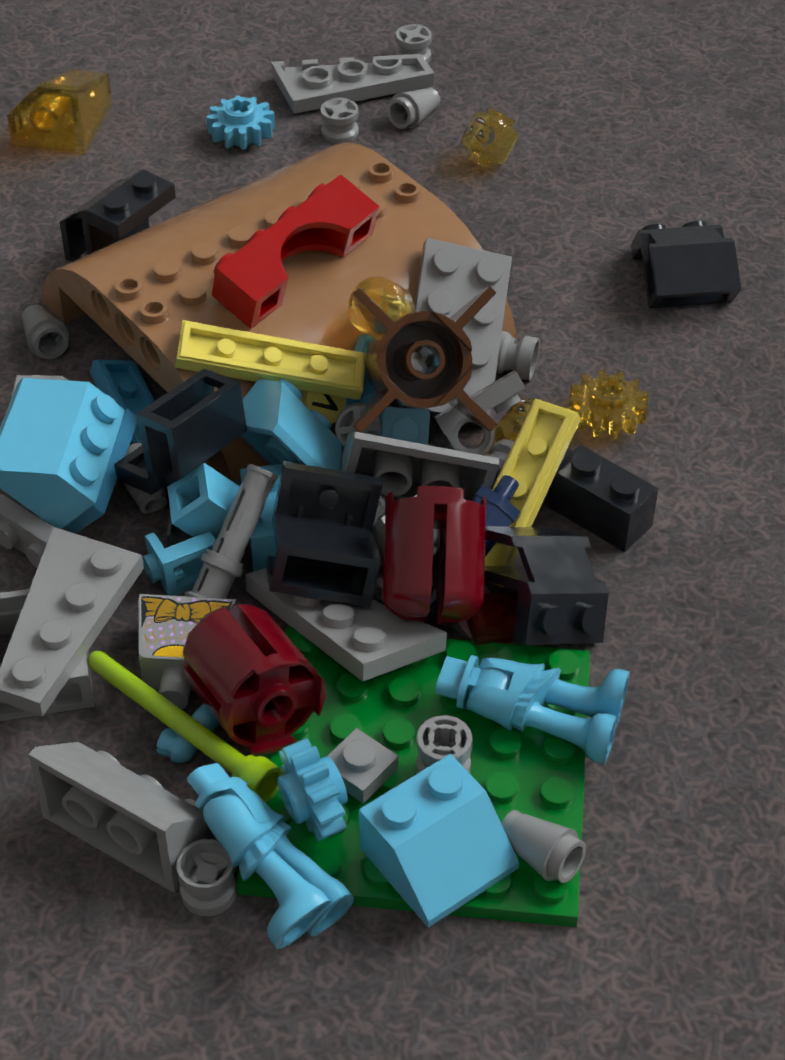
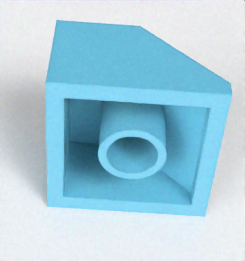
M258 379L243 398L247 432L240 437L269 465L283 464L286 461L341 471L342 442L330 431L332 428L331 422L321 413L309 410L300 400L303 397L302 393L290 382L283 379L279 381Z
M451 753L359 809L360 849L428 928L519 868V860L487 792Z

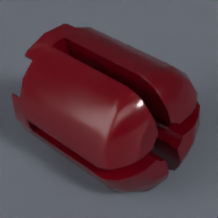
M417 486V497L401 498L393 501V491L385 496L382 598L390 613L405 621L425 622V617L429 614L431 603L433 529H437L435 624L452 625L467 620L478 613L484 601L487 506L484 496L479 504L464 499V489L445 486Z
M233 604L229 611L224 607H220L207 613L188 633L183 648L184 659L182 664L184 676L235 743L247 746L254 754L273 753L296 742L292 734L306 723L313 711L318 717L320 716L326 698L323 678L265 610L248 604Z

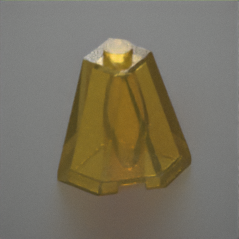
M72 69L41 82L7 115L12 146L86 155L112 105L109 73Z

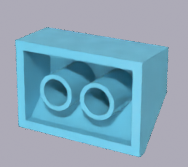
M34 378L21 379L17 383L0 426V489L48 524L63 529L96 503L125 410L112 397L101 392L90 382Z

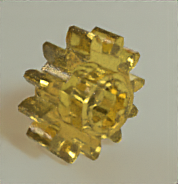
M600 369L598 377L593 379L591 376L583 374L581 376V385H571L568 409L579 413L581 420L577 429L591 426L593 427V437H598L604 431L609 432L612 439H617L620 429L633 435L635 434L636 424H645L649 393L647 391H639L640 380L634 379L627 382L622 371L617 372L615 375H607L603 369Z

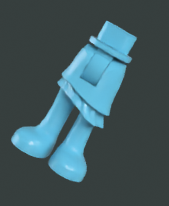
M471 655L468 661L449 656L446 657L437 681L435 694L456 699V707L471 710L497 722L509 732L513 727L523 732L527 726L564 739L583 749L587 757L593 762L602 765L606 764L611 751L615 729L620 720L630 671L622 669L611 670L600 686L589 687L559 680L560 668L544 671V664H526L499 658H482L479 665V658ZM549 703L591 718L585 719L546 708L544 705Z
M219 763L201 766L188 776L187 781L199 795L195 805L203 812L204 821L229 856L232 867L239 866L243 881H246L256 872L276 896L279 908L267 927V935L276 949H282L290 945L306 931L311 937L317 936L342 918L353 904L354 897L343 883L327 874L319 865L289 841L287 834L291 827L283 822L285 816L273 811L253 790L246 786L248 783L240 777H229Z

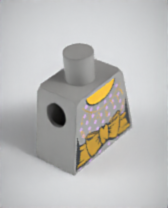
M140 594L138 600L139 663L142 681L154 689H159L158 693L180 709L186 708L190 691H195L184 676L182 664L184 659L183 648L188 633L207 613L220 607H224L229 611L233 604H236V599Z

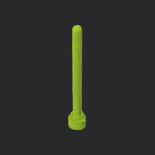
M94 651L88 656L87 662L90 669L216 763H219L220 766L232 774V777H240L248 783L246 786L253 790L265 803L275 795L279 789L277 778L283 775L280 767L264 756H244L104 652Z

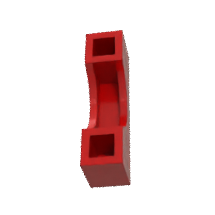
M341 174L327 185L324 183L319 184L310 193L307 200L297 207H288L280 215L276 223L266 230L259 229L249 238L244 247L234 254L231 252L225 254L217 262L213 270L215 276L211 295L246 326L252 329L283 304L288 275L282 263L294 254L311 250L325 251L340 257L346 256L373 234L380 206Z

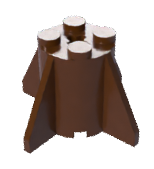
M490 286L486 287L450 318L441 313L421 311L406 314L392 320L358 287L350 296L375 333L367 347L365 370L368 381L376 392L353 425V428L357 432L363 433L390 403L394 406L414 409H427L448 403L487 431L492 432L498 424L463 390L471 378L473 368L471 367L473 360L471 354L472 346L463 327L488 303L496 292ZM420 352L423 356L419 360V364L423 368L421 372L415 370L411 363L412 354Z

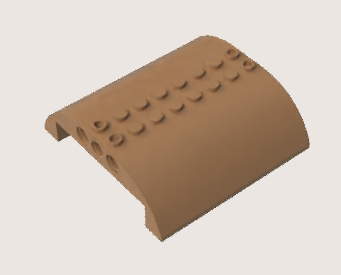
M344 142L332 145L52 271L47 276L43 285L42 302L64 324L87 314L158 384L169 392L198 373L197 371L175 368L182 320L354 351L358 335H366L365 333L372 337L375 335L350 296L358 287L393 320L413 313L412 307H414L422 247L426 238L480 250L483 249L466 225L435 195L377 152L359 144ZM340 174L343 175L380 206L373 234L344 257L325 251L311 250L303 251L287 258L282 263L288 275L282 306L250 329L211 295L215 265L225 254L230 252L234 254L244 247L259 229L266 230L276 223L280 215L288 207H297L307 200L310 193L319 184L324 183L327 185ZM399 285L402 286L401 290H402L403 295L401 294V292H400V290H399V288H398V287H400ZM506 298L502 331L509 332L513 338H517L513 316ZM355 314L357 315V321L359 317V323L354 320ZM351 317H352V319H353V321H354V324L357 326V328L352 324L351 319H350ZM231 378L240 382L242 398L246 396L256 383L254 381ZM334 422L330 431L337 437L335 432L336 422ZM238 437L207 459L208 466L229 480H241L240 469L247 468L248 464L258 467L269 466L241 437Z

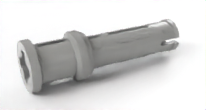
M248 464L242 479L243 481L223 522L218 538L212 550L207 549L206 553H202L200 560L203 562V566L192 591H186L184 596L227 598L235 578L241 577L244 572L242 569L244 564L240 563L265 507L266 500L272 491L275 481H277V475L258 466Z

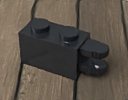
M580 444L573 451L567 448L548 490L550 492L548 508L626 552L653 526L659 488Z

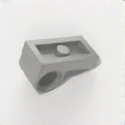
M512 371L470 397L485 412L494 408L495 412L499 414L521 401L517 393L526 387L518 373ZM450 407L435 416L438 425L455 450L484 455L490 449L494 441V431H487L484 428V437L478 445L472 447L465 446L459 441L458 432L461 426L467 422L474 421L456 408Z

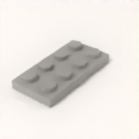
M426 238L422 247L413 313L421 311L445 314L450 318L486 287L490 286L496 292L488 303L463 327L471 342L473 359L471 378L463 390L471 396L495 382L512 257ZM420 352L412 354L411 363L415 370L421 372L423 368L420 366L419 360L423 356ZM447 403L427 409H430V417L435 418L436 415L452 406ZM489 409L488 411H486V413H487L489 416H490V414H491V409ZM476 422L465 423L468 425L480 426Z

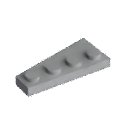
M422 54L374 56L372 63H364L354 59V57L340 58L339 65L318 66V59L302 60V67H285L284 61L271 62L272 76L294 114L320 109L325 101L334 98H346L355 102L434 86V72Z
M56 527L52 528L0 666V702L42 717L44 716L144 569L141 554Z
M266 568L246 574L247 593L362 682L446 650L447 632L424 622L405 621L390 613L384 604L373 599L370 607L271 592L269 591Z

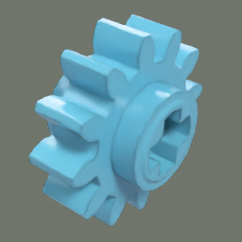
M236 96L229 100L221 99V107L211 106L209 108L210 115L206 116L208 133L212 134L213 142L225 140V148L237 145L241 149H246L247 145L252 143L261 146V137L272 138L275 118L274 111L269 110L268 102L257 105L256 97L245 98Z
M308 738L282 748V751H279V755L283 762L281 769L284 774L277 778L284 805L295 823L300 824L305 821L308 831H313L318 842L346 829L347 826L342 817L346 814L342 804L347 803L348 796L343 779L333 760L329 756L320 758L316 746L312 747Z

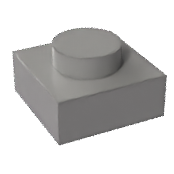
M357 728L328 755L338 768L347 793L363 804L398 770V755Z

